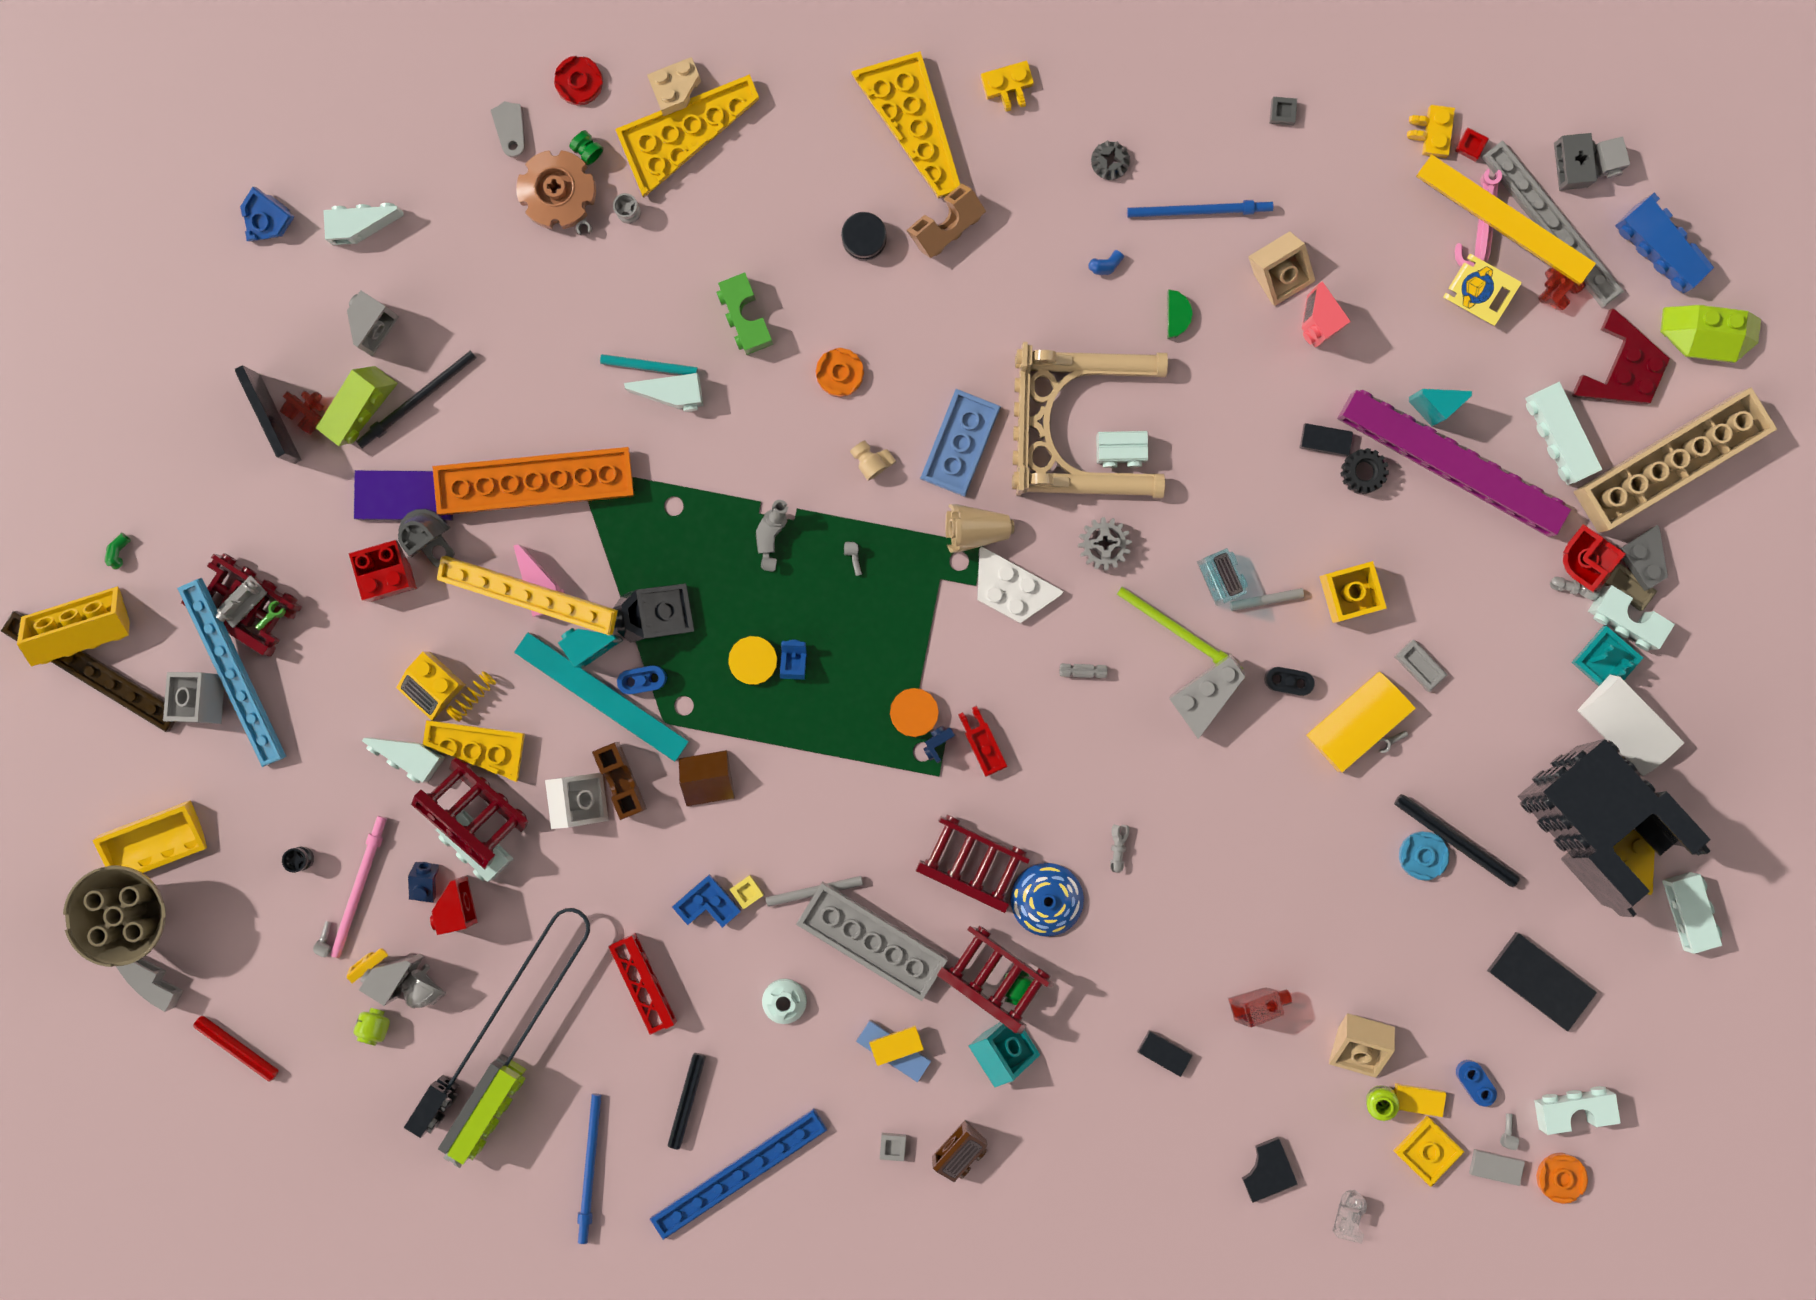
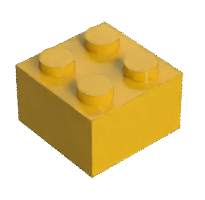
M1373 561L1319 576L1332 623L1387 608Z

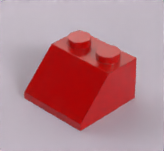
M467 875L450 881L432 909L430 923L432 929L436 930L437 935L467 929L478 923Z

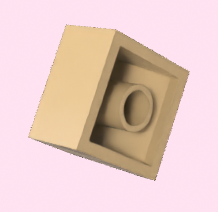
M1290 231L1248 256L1254 276L1274 306L1315 282L1306 245Z
M1347 1013L1338 1027L1329 1064L1376 1078L1395 1051V1027Z

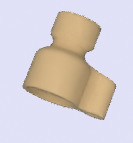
M864 440L853 447L850 453L855 459L859 460V470L869 481L896 463V460L888 449L871 453V447Z

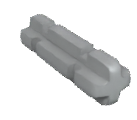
M1062 663L1059 667L1061 677L1073 675V677L1093 678V676H1096V678H1106L1108 671L1106 665L1074 664L1071 666V664Z

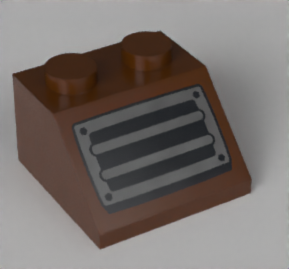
M964 1120L932 1156L933 1169L953 1182L958 1178L963 1179L971 1169L969 1166L975 1159L979 1161L986 1154L987 1140Z

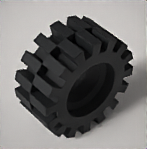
M1369 448L1365 450L1360 449L1350 454L1341 466L1343 471L1340 474L1341 477H1344L1343 484H1347V488L1354 490V493L1367 494L1379 489L1386 482V476L1389 475V470H1386L1388 462L1384 463L1383 461L1385 457L1383 455L1379 456L1378 451H1371ZM1366 462L1372 466L1373 476L1370 480H1361L1356 475V467L1359 463Z

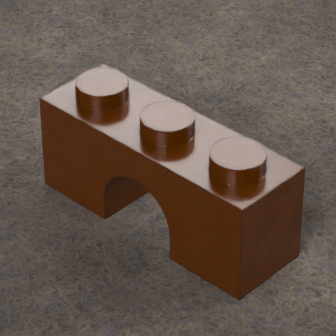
M614 742L592 751L601 775L605 776L612 792L611 800L619 819L622 820L646 810V805L620 742Z

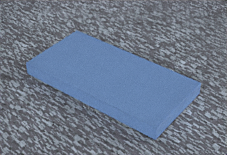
M955 389L920 480L965 497L1001 406Z

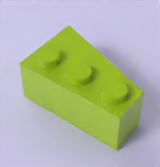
M376 366L352 369L316 429L338 446L354 443L359 437V432L398 383Z

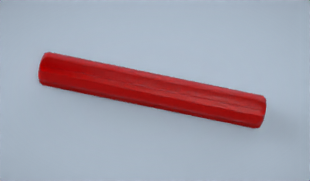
M201 1016L194 1022L193 1027L265 1080L271 1082L275 1079L279 1072L277 1068L208 1018Z

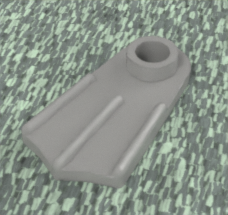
M504 101L499 106L491 109V114L504 153L509 157H518L525 148L522 109L520 104ZM512 144L518 145L515 150H510Z

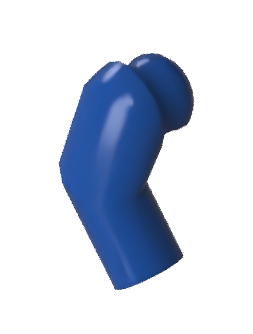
M1115 250L1108 259L1098 260L1093 258L1089 262L1088 268L1096 275H1110L1123 260L1124 255L1120 251Z

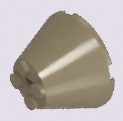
M118 865L98 868L84 875L70 890L63 909L67 928L65 933L72 947L86 960L105 967L124 966L145 957L159 942L166 920L163 897L154 882L136 869Z

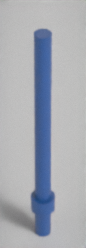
M1243 200V203L1127 208V218L1224 213L1253 215L1254 212L1273 211V201L1254 202V200Z
M593 1093L591 1096L581 1211L578 1212L577 1223L579 1224V1244L588 1243L589 1225L592 1224L593 1217L591 1202L602 1096L597 1093Z

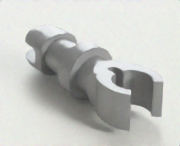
M1554 577L1550 582V587L1554 590L1570 591V594L1574 595L1580 593L1590 600L1597 599L1600 594L1599 592H1591L1576 580L1567 581L1562 577Z
M1114 824L1112 826L1114 845H1112L1111 850L1114 852L1113 860L1110 862V869L1116 873L1122 872L1124 868V861H1122L1123 852H1126L1124 843L1129 835V827L1126 825H1121L1120 827Z

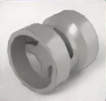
M623 193L614 199L613 209L622 222L630 224L639 219L641 210L636 199L631 194Z

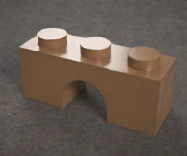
M960 184L944 198L949 208V214L943 223L936 224L933 219L924 215L906 230L919 250L929 258L939 255L947 244L958 239L966 228L977 223L986 212L974 191L964 184Z

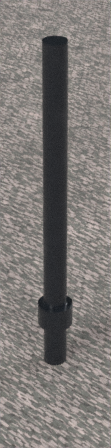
M471 350L382 421H376L370 426L368 432L356 440L358 445L364 448L376 437H382L387 433L386 429L475 360L477 357Z

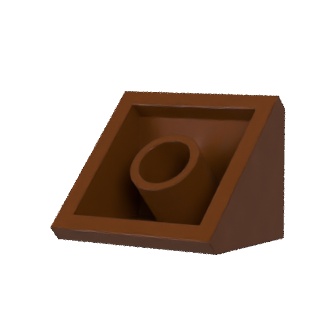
M727 750L679 758V784L686 806L735 798Z

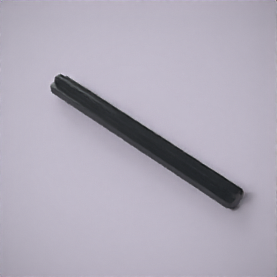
M1400 794L1395 800V806L1508 886L1515 887L1520 881V877L1407 796Z

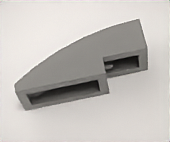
M144 959L128 965L116 966L126 982L140 996L164 1012L175 1008L184 991L162 980L166 970Z

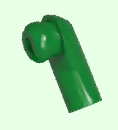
M122 532L106 548L104 562L114 570L119 569L123 565L122 558L118 557L119 552L131 541Z

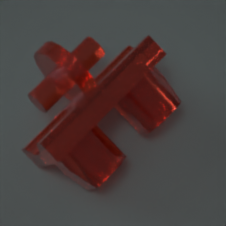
M1549 268L1545 272V276L1548 279L1544 283L1546 290L1538 299L1541 303L1550 304L1556 310H1564L1570 304V300L1565 293L1569 290L1572 294H1577L1583 290L1586 283L1583 281L1578 285L1559 271Z
M287 391L282 396L286 401L281 407L280 412L293 420L301 411L305 416L297 426L307 434L313 433L322 419L313 409L316 408L321 412L325 407L320 403L322 395L318 391L313 392L311 395L304 391L301 394V397L305 399V402H303L296 395H292Z

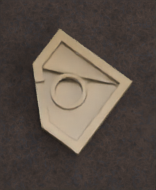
M692 57L647 74L663 116L686 108L690 101V94L701 82Z

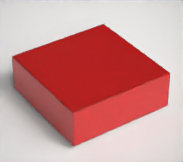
M1467 127L1454 151L1476 162L1489 138Z

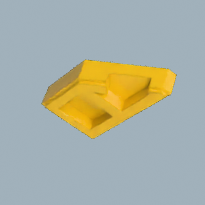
M380 948L375 953L370 952L349 968L346 978L353 984L368 969H372L386 958L388 953L383 948Z

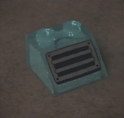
M1228 548L1197 561L1216 606L1247 593L1245 589L1248 587L1243 574L1239 575L1236 569V565H1238L1237 559L1233 552L1228 551Z

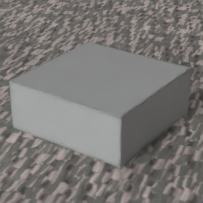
M882 1133L880 1160L904 1161L906 1134Z

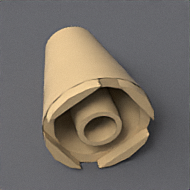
M949 504L948 506L952 510L946 512L945 532L946 538H951L952 545H947L950 553H958L1007 540L1014 533L1013 519L1010 520L1007 514L959 504Z

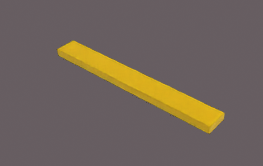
M1431 154L1416 175L1417 178L1578 285L1584 281L1596 263L1434 155Z
M441 556L437 576L439 581L606 635H612L614 632L618 610L455 558Z

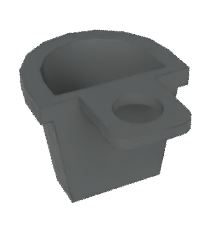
M416 509L408 513L401 520L398 529V541L408 556L413 557L422 550L435 567H439L440 559L435 558L432 553L436 545H440L445 549V556L453 558L455 555L453 549L442 537V534L449 530L450 526L441 516L437 515V512L429 509Z

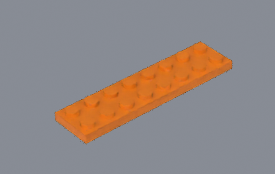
M629 447L432 466L438 516L634 496Z

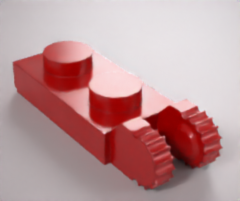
M975 706L972 708V713L980 726L971 730L966 715L962 712L958 716L985 777L1008 766L988 724L984 722L978 707Z

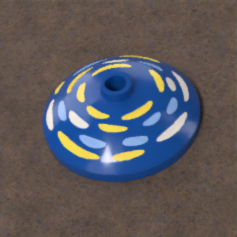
M1039 863L1027 868L1018 876L1011 890L1010 902L1016 920L1027 931L1039 936H1056L1069 930L1078 921L1083 910L1084 895L1078 879L1067 868L1055 863ZM1047 897L1053 899V903L1050 906L1044 904V899Z

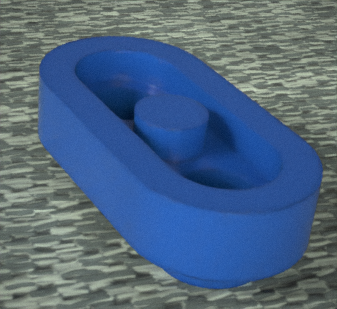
M659 666L626 670L618 676L617 686L624 694L658 690L665 685L667 675ZM654 673L658 675L657 682L651 680V676ZM630 677L635 680V684L632 687L628 685Z
M1472 1060L1461 1061L1456 1067V1076L1470 1098L1479 1106L1487 1107L1492 1105L1497 1098V1091L1481 1066ZM1474 1070L1473 1077L1468 1078V1072ZM1487 1090L1488 1096L1486 1098H1482V1092Z

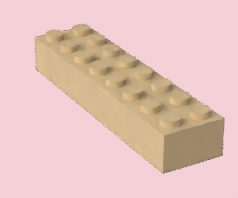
M1751 387L1734 394L1573 492L1597 532L1609 531L1774 432L1777 428Z

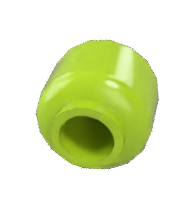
M370 1008L369 1012L364 1011L359 1014L353 1031L354 1035L358 1037L357 1041L373 1046L384 1041L390 1025V1020L384 1017L385 1011Z
M1375 1086L1366 1095L1367 1109L1373 1118L1380 1121H1388L1399 1112L1400 1105L1397 1094L1388 1086Z

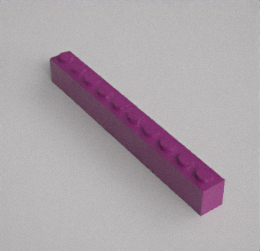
M1356 390L1350 394L1337 418L1341 422L1547 537L1555 536L1559 533L1571 511L1570 508L1564 506L1566 503L1563 500L1546 496L1541 488L1523 483V479L1516 474L1503 472L1500 465L1480 459V455L1473 450L1460 448L1457 441L1448 437L1442 438L1437 435V431L1434 428L1426 425L1423 427L1417 424L1414 417L1408 414H1399L1394 411L1395 408L1391 404L1386 402L1380 403L1374 400L1373 395L1365 390Z

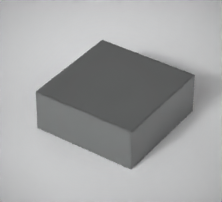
M1273 97L1271 99L1269 123L1294 125L1296 121L1297 99Z

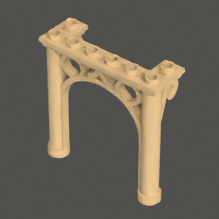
M1023 342L1021 349H1017V354H1015V368H1019V378H1015L1014 392L1019 393V402H1014V417H1018V426L1013 427V441H1017V450H1013L1012 464L1017 465V472H1014L1012 475V489H1016V496H1021L1022 493L1038 492L1148 495L1153 498H1163L1165 491L1164 474L1094 473L1080 471L1070 466L1062 459L1053 444L1049 421L1051 408L1056 396L1070 381L1086 375L1166 377L1168 368L1167 353L1157 352L1156 355L1068 353L1052 350L1032 351L1033 345ZM1030 371H1037V372L1030 378ZM1050 372L1072 373L1065 376L1058 383L1053 374H1051ZM1040 377L1047 378L1053 387L1051 393L1046 397L1038 396L1034 389L1035 381ZM1030 396L1037 403L1047 402L1045 407L1041 406L1038 414L1029 417ZM1042 417H1043V427H1042V425L1038 422V421H1040V420L1042 419ZM1029 427L1037 430L1040 438L1044 437L1045 442H1035L1028 449ZM1038 447L1045 448L1052 456L1048 465L1042 468L1037 467L1033 463V451ZM1056 462L1064 471H1066L1069 474L1046 472L1049 471L1053 464ZM1028 466H1029L1030 469H1031L1032 471H1034L1035 473H1029V468H1028Z

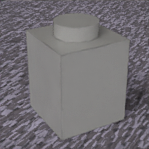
M1623 136L1602 141L1596 145L1594 159L1599 169L1598 177L1607 175V178L1617 177L1623 174L1622 170L1630 165Z

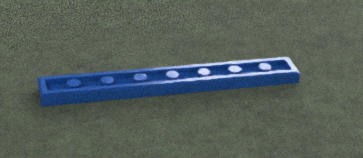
M813 1108L653 1215L650 1221L664 1240L826 1132L827 1127Z

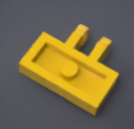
M1027 60L981 73L980 76L987 100L1001 96L1005 112L1011 111L1012 105L1008 94L1012 92L1016 94L1018 105L1020 107L1026 106L1022 89L1033 87L1034 85Z
M1430 105L1427 116H1409V124L1426 127L1425 131H1407V138L1424 141L1422 155L1431 156L1432 154L1435 157L1441 158L1449 156L1455 108Z

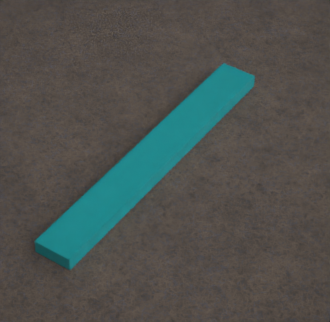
M527 632L514 651L515 654L674 762L677 761L690 742L584 669L574 667L569 659L531 633Z

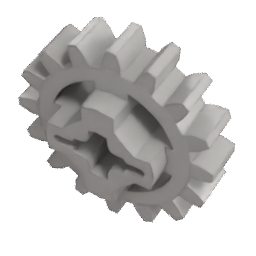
M1102 517L1099 524L1094 519L1091 521L1092 528L1086 525L1084 530L1087 533L1079 535V538L1084 540L1083 543L1078 544L1079 548H1084L1080 556L1088 557L1087 565L1094 562V569L1096 570L1100 565H1103L1104 571H1107L1109 564L1115 569L1118 567L1117 560L1122 563L1125 562V558L1122 555L1130 553L1126 545L1131 544L1132 541L1125 539L1129 531H1121L1124 525L1122 523L1115 526L1114 518L1109 523H1106L1105 517ZM1099 529L1098 537L1096 539L1089 540L1091 534L1095 530ZM1109 529L1113 530L1119 538H1114L1109 533ZM1103 538H1105L1106 542L1115 543L1108 546L1106 550H1104L1103 546L1094 545L1101 542ZM1120 548L1118 554L1110 559L1111 551ZM1090 550H1095L1100 555V559L1096 558Z

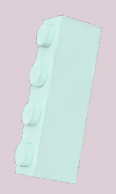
M1560 381L1525 398L1527 401L1526 408L1537 422V431L1541 437L1545 438L1548 445V454L1552 459H1555L1559 467L1558 474L1567 485L1602 470Z

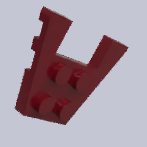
M1612 308L1608 311L1600 330L1623 340V343L1605 384L1583 374L1579 377L1572 396L1576 398L1586 397L1596 400L1606 399L1616 400V402L1649 404L1652 402L1670 358L1617 310Z

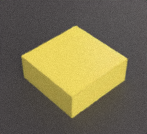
M751 875L729 889L743 910L764 895Z

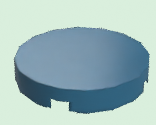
M1419 831L1410 834L1404 839L1399 848V861L1401 867L1408 875L1418 880H1431L1445 871L1449 863L1450 853L1441 837L1432 832Z

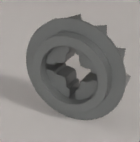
M1107 140L1102 144H1098L1091 156V165L1094 172L1106 180H1114L1123 176L1130 163V156L1126 147H1123L1118 141L1110 142ZM1113 151L1115 152L1114 159L1117 161V163L1113 162L1108 169L1106 168L1108 165L1107 159H1105L1104 157H1109Z

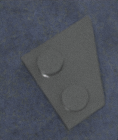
M1658 525L1620 548L1621 551L1626 553V556L1623 558L1624 562L1644 591L1651 589L1668 577Z

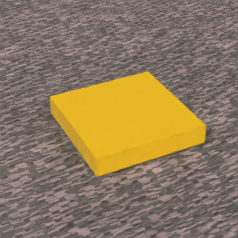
M1428 1116L1393 1150L1430 1187L1464 1153Z

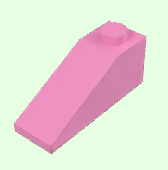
M518 544L513 546L524 581L565 593L564 589L560 590L559 585L523 546ZM531 610L533 617L538 618L545 616L544 614Z

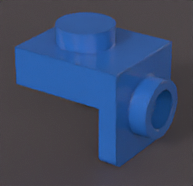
M799 640L782 641L780 678L805 680L806 643Z

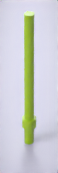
M1121 587L1118 591V596L1212 658L1213 663L1217 664L1228 656L1222 650L1217 651L1124 587Z

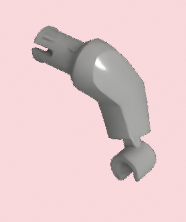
M776 500L773 503L772 509L765 513L756 530L758 554H763L761 567L766 571H774L776 568L777 560L769 558V553L774 552L775 537L787 523L786 512L788 507H786L787 503L783 500Z

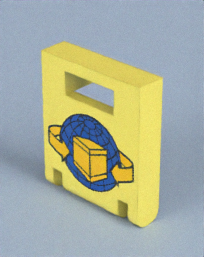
M1469 254L1467 259L1474 262L1475 265L1472 267L1467 263H1463L1448 288L1457 293L1456 296L1453 297L1445 293L1443 298L1495 326L1522 282ZM1502 287L1509 292L1497 312L1489 307Z

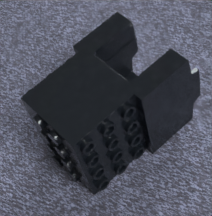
M1602 739L1576 746L1565 755L1561 754L1550 763L1552 767L1537 773L1532 778L1534 783L1517 797L1521 800V807L1527 813H1533L1538 819L1537 824L1544 832L1552 834L1555 838L1554 843L1563 852H1568L1561 860L1600 904L1612 908L1619 916L1634 917L1637 913L1632 907L1650 891L1614 852L1613 846L1635 829L1659 856L1664 854L1673 845L1682 846L1692 855L1699 856L1710 852L1706 844L1711 839L1667 791L1654 793L1656 791L1654 786L1649 781L1640 778L1636 773L1638 770L1635 765L1629 760H1624L1619 755V748L1612 741Z

